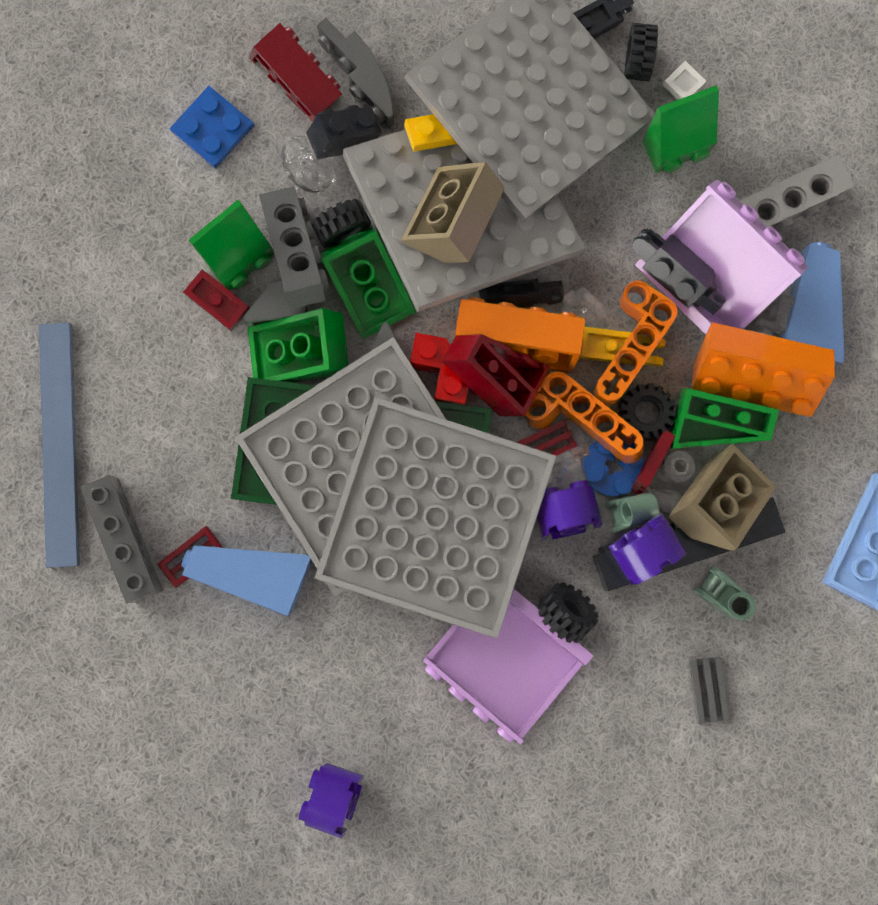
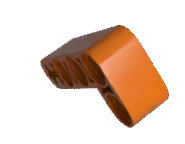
M642 281L630 282L620 297L621 309L639 323L595 385L594 396L606 406L615 404L622 397L677 317L675 303ZM628 294H639L642 298V303L635 304L631 302ZM663 310L667 314L668 320H658L654 315V311ZM637 335H647L651 340V345H640L637 341ZM623 358L629 359L634 365V370H623L619 365V360ZM615 377L619 382L614 387L613 392L610 395H606L604 393L605 388Z
M555 371L546 376L525 415L531 427L535 429L546 428L562 413L620 461L632 464L641 459L644 451V442L638 430L567 374ZM556 385H564L566 387L563 393L554 394L551 392L552 388ZM580 403H586L590 406L583 413H578L574 410L575 406ZM536 407L546 409L542 416L535 417L531 415L532 410ZM602 422H610L614 426L608 432H601L597 429L598 425ZM623 442H625L628 445L634 442L635 449L629 447L626 450H624Z

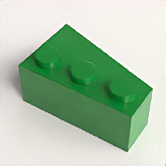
M681 388L675 410L676 416L673 418L674 423L670 430V433L675 435V438L669 448L678 449L772 440L779 410L698 390Z

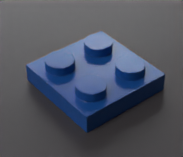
M208 85L169 129L176 137L216 169L255 125L253 121Z

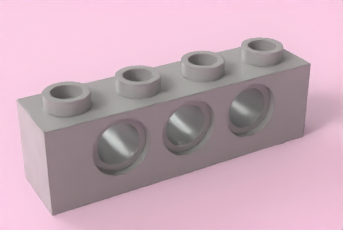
M837 155L740 201L743 204L752 206L757 213L758 210L765 211L769 216V220H763L760 216L758 219L766 227L771 226L774 229L776 228L778 232H781L794 225V219L803 216L806 220L822 211L820 207L828 203L831 207L843 203L848 199L847 194L855 187V184L840 156ZM812 186H817L821 190L822 195L815 194ZM785 198L792 199L796 208L789 207L785 202Z

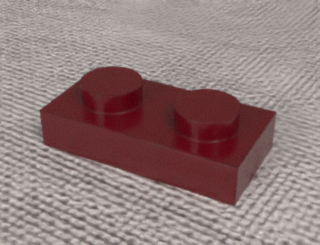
M203 269L183 291L188 298L231 332L250 309L247 304Z

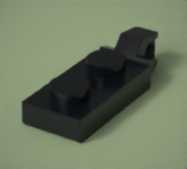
M596 0L573 14L595 39L624 21L623 15L633 10L634 1Z
M538 279L502 282L478 290L479 298L491 304L508 302L526 308L540 303L553 305L564 302V289L561 280L541 283L538 282Z

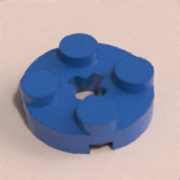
M596 441L587 449L582 462L583 473L588 484L597 493L608 497L629 493L644 465V455H642L640 460L632 464L619 460L618 465L622 469L621 471H615L612 475L608 473L609 467L605 465V462L618 458ZM623 442L624 450L629 447L635 449V443L628 445Z

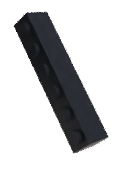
M773 497L769 498L738 548L786 533ZM672 523L670 526L687 554L673 565L669 563L657 575L731 550L691 539L680 527L676 528L675 524ZM611 544L599 547L600 554L593 556L604 591H611L631 584L608 547Z

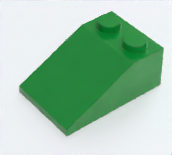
M717 85L658 107L642 141L655 173L663 170L666 173H671L680 169L683 166L682 163L692 160L693 163H697L710 156L711 150L717 143L719 89Z
M236 200L189 239V242L207 267L229 291L232 288L239 289L244 286L249 280L248 275L255 269L262 270L267 267L272 261L271 256L274 255L270 243L239 200Z
M373 226L319 252L362 339L380 331L381 325L386 322L390 326L416 313L395 267Z
M320 308L248 327L253 378L291 383L331 377L349 365L343 313Z

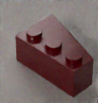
M278 23L253 46L249 59L254 64L259 61L269 72L267 77L273 83L277 82L287 93L286 96L313 122L318 113L327 110L342 95L339 91L341 87L332 75H325L318 67L320 62L317 57L309 50L305 52L298 44L299 38L290 27L284 28L281 23Z
M483 334L455 336L442 362L492 408L498 416H525L551 366L545 363H538L530 359V356L526 354L516 353L510 350V347Z

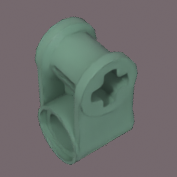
M650 492L604 503L605 507L610 510L614 524L612 532L639 526V524L648 522L659 515L658 502Z
M711 566L708 577L700 587H695L693 592L732 620L750 619L756 611L754 598L739 587L723 571ZM737 597L745 603V610L741 615L736 614L732 609V603Z

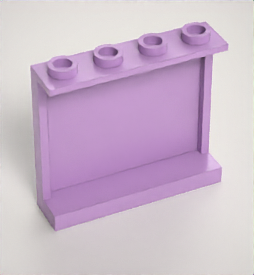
M718 179L706 187V191L662 238L666 240L671 234L675 235L714 270L716 277L713 282L718 287L716 290L726 299L723 306L714 315L703 307H697L694 304L687 308L642 269L646 263L645 261L640 259L635 264L705 334H707L711 322L744 329L808 268L804 263V257L797 250L789 249L781 241L782 237L777 230L771 226L766 227L758 219L759 214L752 206L743 204L735 197V190L726 182H720Z
M513 589L498 638L453 624L424 658L423 662L427 664L424 670L438 682L443 678L451 685L448 690L457 699L463 702L467 698L474 704L475 707L472 711L484 722L487 723L489 719L494 721L499 726L497 732L506 741L512 743L515 739L521 745L524 741L522 738L583 664L586 666L593 655L579 643H574V641L571 643L566 642L565 637L561 640L557 637L558 633L556 631L552 634L549 631L551 628L549 624H543L542 620L544 617H540L538 613L540 610L515 589Z

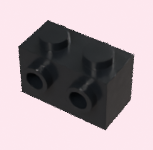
M352 105L344 110L334 112L330 109L321 111L316 115L315 120L306 132L317 160L343 155V149L377 139L382 133L371 105L364 107Z

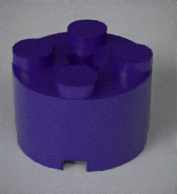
M587 480L571 483L569 489L558 491L557 487L545 489L536 517L542 540H547L550 534L552 540L584 533L586 532L585 526L592 523L594 529L603 525L594 489L588 485Z
M662 514L646 522V525L640 529L638 527L631 529L623 534L621 539L608 546L631 585H636L662 572V568L669 563L673 565L687 554L682 543Z
M326 763L324 766L321 765L320 769H315L311 776L309 788L313 789L309 802L304 801L298 819L304 821V825L342 839L347 831V828L343 827L345 818L352 820L362 789V785L358 783L363 780L364 776L330 763Z

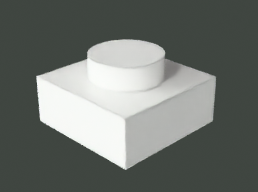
M685 61L664 81L662 86L679 100L697 93L705 85L706 80Z

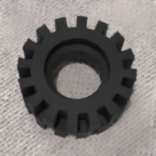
M632 23L627 43L624 70L626 79L650 81L657 53V25Z
M349 199L343 204L342 202L337 203L333 208L330 206L326 212L318 214L319 217H315L314 222L311 224L322 247L327 249L369 228L371 221L361 201L357 199L351 201Z
M648 383L647 385L639 384L635 388L630 389L618 406V415L638 430L645 440L656 439L663 432L668 431L674 423L673 418L676 416V411L673 408L676 406L675 401H671L669 398L672 395L669 392L665 393L663 391L664 388L660 385L655 387L654 383ZM650 401L656 406L658 416L654 422L647 424L638 420L635 408L639 402Z
M561 582V584H555L539 601L538 609L540 611L538 613L540 617H544L542 620L543 624H549L551 627L549 631L552 634L556 631L558 633L557 637L561 640L565 637L566 642L571 643L574 641V643H578L596 626L599 616L594 611L596 609L595 605L589 604L591 599L588 596H582L583 591L580 589L575 591L573 585L569 584L567 586L566 583Z

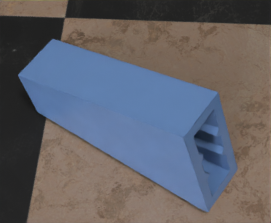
M814 242L806 246L801 252L805 259L804 263L808 268L793 283L779 337L834 350L835 367L843 364L845 358L840 251L831 249V246L827 243Z
M194 545L192 551L188 549L185 553L181 567L185 568L183 576L283 615L290 616L312 560L309 555Z

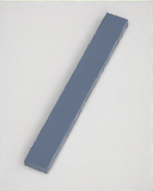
M39 324L46 568L80 566L72 324Z

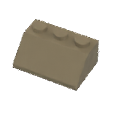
M486 162L438 167L401 241L405 245L444 263L469 262L504 191V185Z
M732 444L710 457L669 517L691 539L734 551L738 548L777 487Z

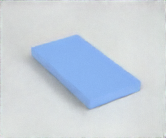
M873 473L822 583L878 611V474Z

